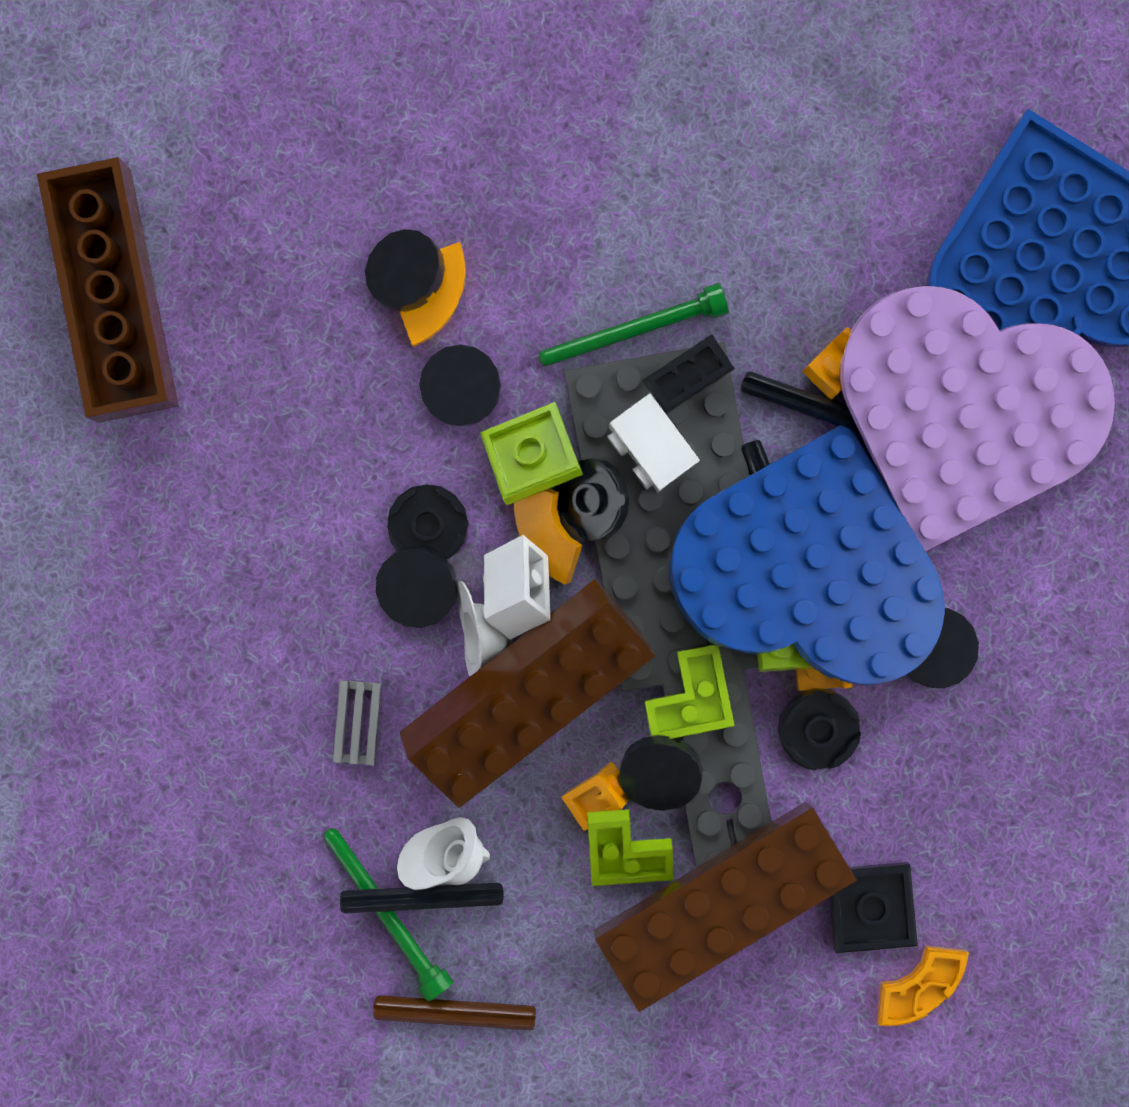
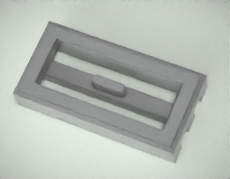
M340 680L333 762L375 765L382 683ZM349 689H356L350 754H344ZM368 690L372 691L367 754L359 755L364 692Z

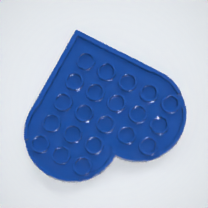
M1027 109L937 250L929 268L926 286L954 290L969 297L989 314L998 330L1026 323L1049 324L1072 331L1083 339L1095 344L1110 347H1129V171L1035 112Z
M842 425L709 498L687 517L675 536L671 560L669 561V580L675 602L693 629L719 647L724 646L732 650L744 652L743 654H764L794 644L796 650L805 661L823 675L831 679L836 678L844 682L853 683L857 686H873L901 678L916 669L932 652L941 634L945 614V601L937 570L906 518L900 512L895 500L851 429Z

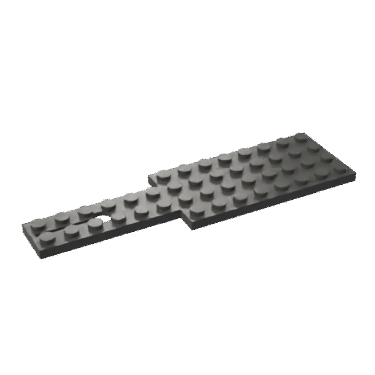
M719 342L718 344L728 357L725 342ZM690 348L565 370L580 460L594 458L609 462L619 470L627 484L629 494L628 514L621 528L608 538L595 540L604 589L640 629L656 655L621 683L623 692L663 685L664 696L683 693L684 688L676 652L713 644L694 630L680 612L671 590L669 561L671 560L675 536L687 517L709 498L750 476L741 450L744 442L731 372L667 414L700 461L658 493L653 486L647 490L643 487L632 471L637 467L636 463L628 453L621 456L607 437L613 433L609 428V423L650 393L642 382L643 379ZM720 646L719 651L735 726L672 739L679 744L680 740L689 744L699 755L703 768L700 791L691 802L684 805L696 867L733 846L735 839L736 843L772 822L744 674L745 669L758 667L757 654H743L744 652L732 650L724 646ZM721 782H730L736 785L741 793L740 805L735 811L728 814L716 812L709 802L710 792L715 785ZM732 818L733 828H732L731 820H730V821H727L726 819Z

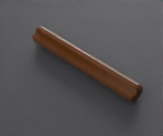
M379 995L374 1000L373 1016L376 1020L531 1031L535 1027L536 1009L534 1006L441 999H432L427 1002L425 998Z

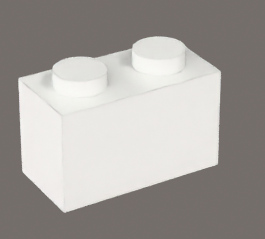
M651 393L609 423V428L613 432L607 436L609 441L621 456H624L626 453L630 455L637 465L632 471L646 490L653 486L658 493L700 461Z
M524 535L485 554L483 575L484 620L510 640L550 621L548 555Z

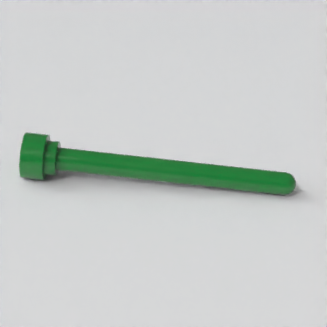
M720 283L704 287V292L697 294V299L545 349L539 353L538 360L542 365L549 366L703 314L704 317L711 315L713 319L729 314L723 289Z
M335 828L326 830L324 840L358 889H379L340 832ZM395 911L375 912L419 976L416 978L420 983L418 989L427 1002L440 995L454 983L445 968L440 970L437 964L432 965Z

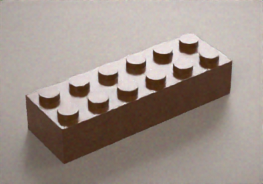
M119 157L38 173L37 178L86 418L101 423L178 407L179 404L131 169Z
M594 579L550 613V621L527 631L402 729L399 733L407 759L460 808L656 655L640 629L599 582Z
M805 801L594 929L595 940L638 1012H641L854 883L857 879L816 811Z

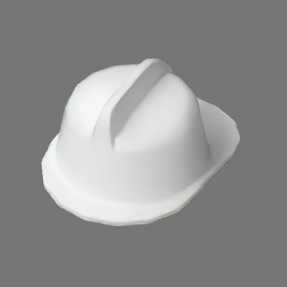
M461 580L457 582V603L464 632L466 667L469 676H471L510 646L512 639L507 638L484 620V605L473 603L466 584Z
M458 817L415 834L405 844L399 855L397 864L398 877L404 886L413 890L427 889L443 883L461 885L468 883L475 877L482 863L490 859V854L477 837L476 829L469 819Z

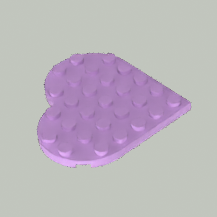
M920 286L906 288L886 295L875 302L859 317L852 327L844 354L841 356V388L849 411L884 484L925 551L1079 473L1099 453L1108 437L1113 422L1115 398L1109 371L1097 351L1082 337L1062 327L1039 323L1013 325L998 330L989 314L975 301L959 292L942 287Z

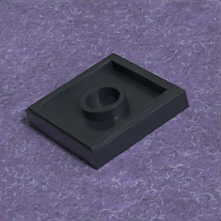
M902 862L849 867L857 881L829 897L835 953L918 946L910 863Z

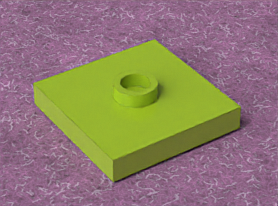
M556 402L480 432L502 499L506 505L583 475Z

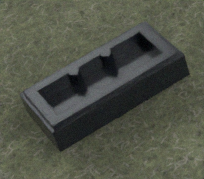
M711 334L644 378L642 382L667 415L732 372L735 368Z

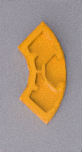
M460 242L440 249L444 257L445 272L442 285L436 294L433 292L426 299L428 302L420 308L406 312L399 311L413 348L425 343L439 333L450 321L460 302L466 279V264Z
M549 488L514 502L515 521L519 535L527 537L548 555L549 576L566 585L572 581L582 544L570 537L562 526L557 510L559 492Z
M925 945L921 961L910 974L896 981L880 983L876 1022L878 1026H898L915 1022L928 1016V1013L938 1007L946 998L949 999L963 977L969 952L962 949Z

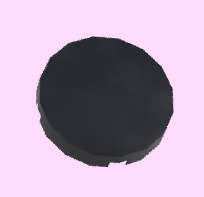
M403 229L392 232L376 244L368 257L365 269L367 287L376 300L391 310L406 312L420 308L428 302L426 299L433 292L436 294L442 285L445 272L444 257L434 241L420 231Z
M461 344L444 347L432 355L422 369L419 384L422 401L430 413L443 423L453 426L474 425L488 417L499 401L501 389L499 372L491 358L476 347Z
M594 458L579 460L583 475L555 486V491L559 492L557 510L560 522L564 529L577 539L594 541L608 538L621 528L627 517L629 507L627 484L619 470L609 462Z
M426 484L411 487L397 497L389 510L387 527L390 542L396 550L405 547H429L441 553L449 560L459 552L466 541L469 522L466 509L455 494L442 486Z
M405 547L397 550L383 562L376 576L375 592L381 608L392 620L407 627L423 628L436 624L451 610L457 598L456 574L453 566L441 553L429 547Z
M945 608L941 634L932 652L916 669L906 675L911 680L930 688H947L960 683L972 672L978 659L979 641L974 627L962 614Z
M815 688L801 692L787 703L780 715L778 734L783 749L793 762L809 770L831 769L840 766L848 760L859 745L861 736L860 719L858 712L846 697L830 689Z
M663 735L644 737L631 744L621 760L619 780L626 795L633 802L647 809L660 811L678 809L691 802L700 791L703 768L699 755L689 744L681 740L679 744L676 741L669 740V736Z

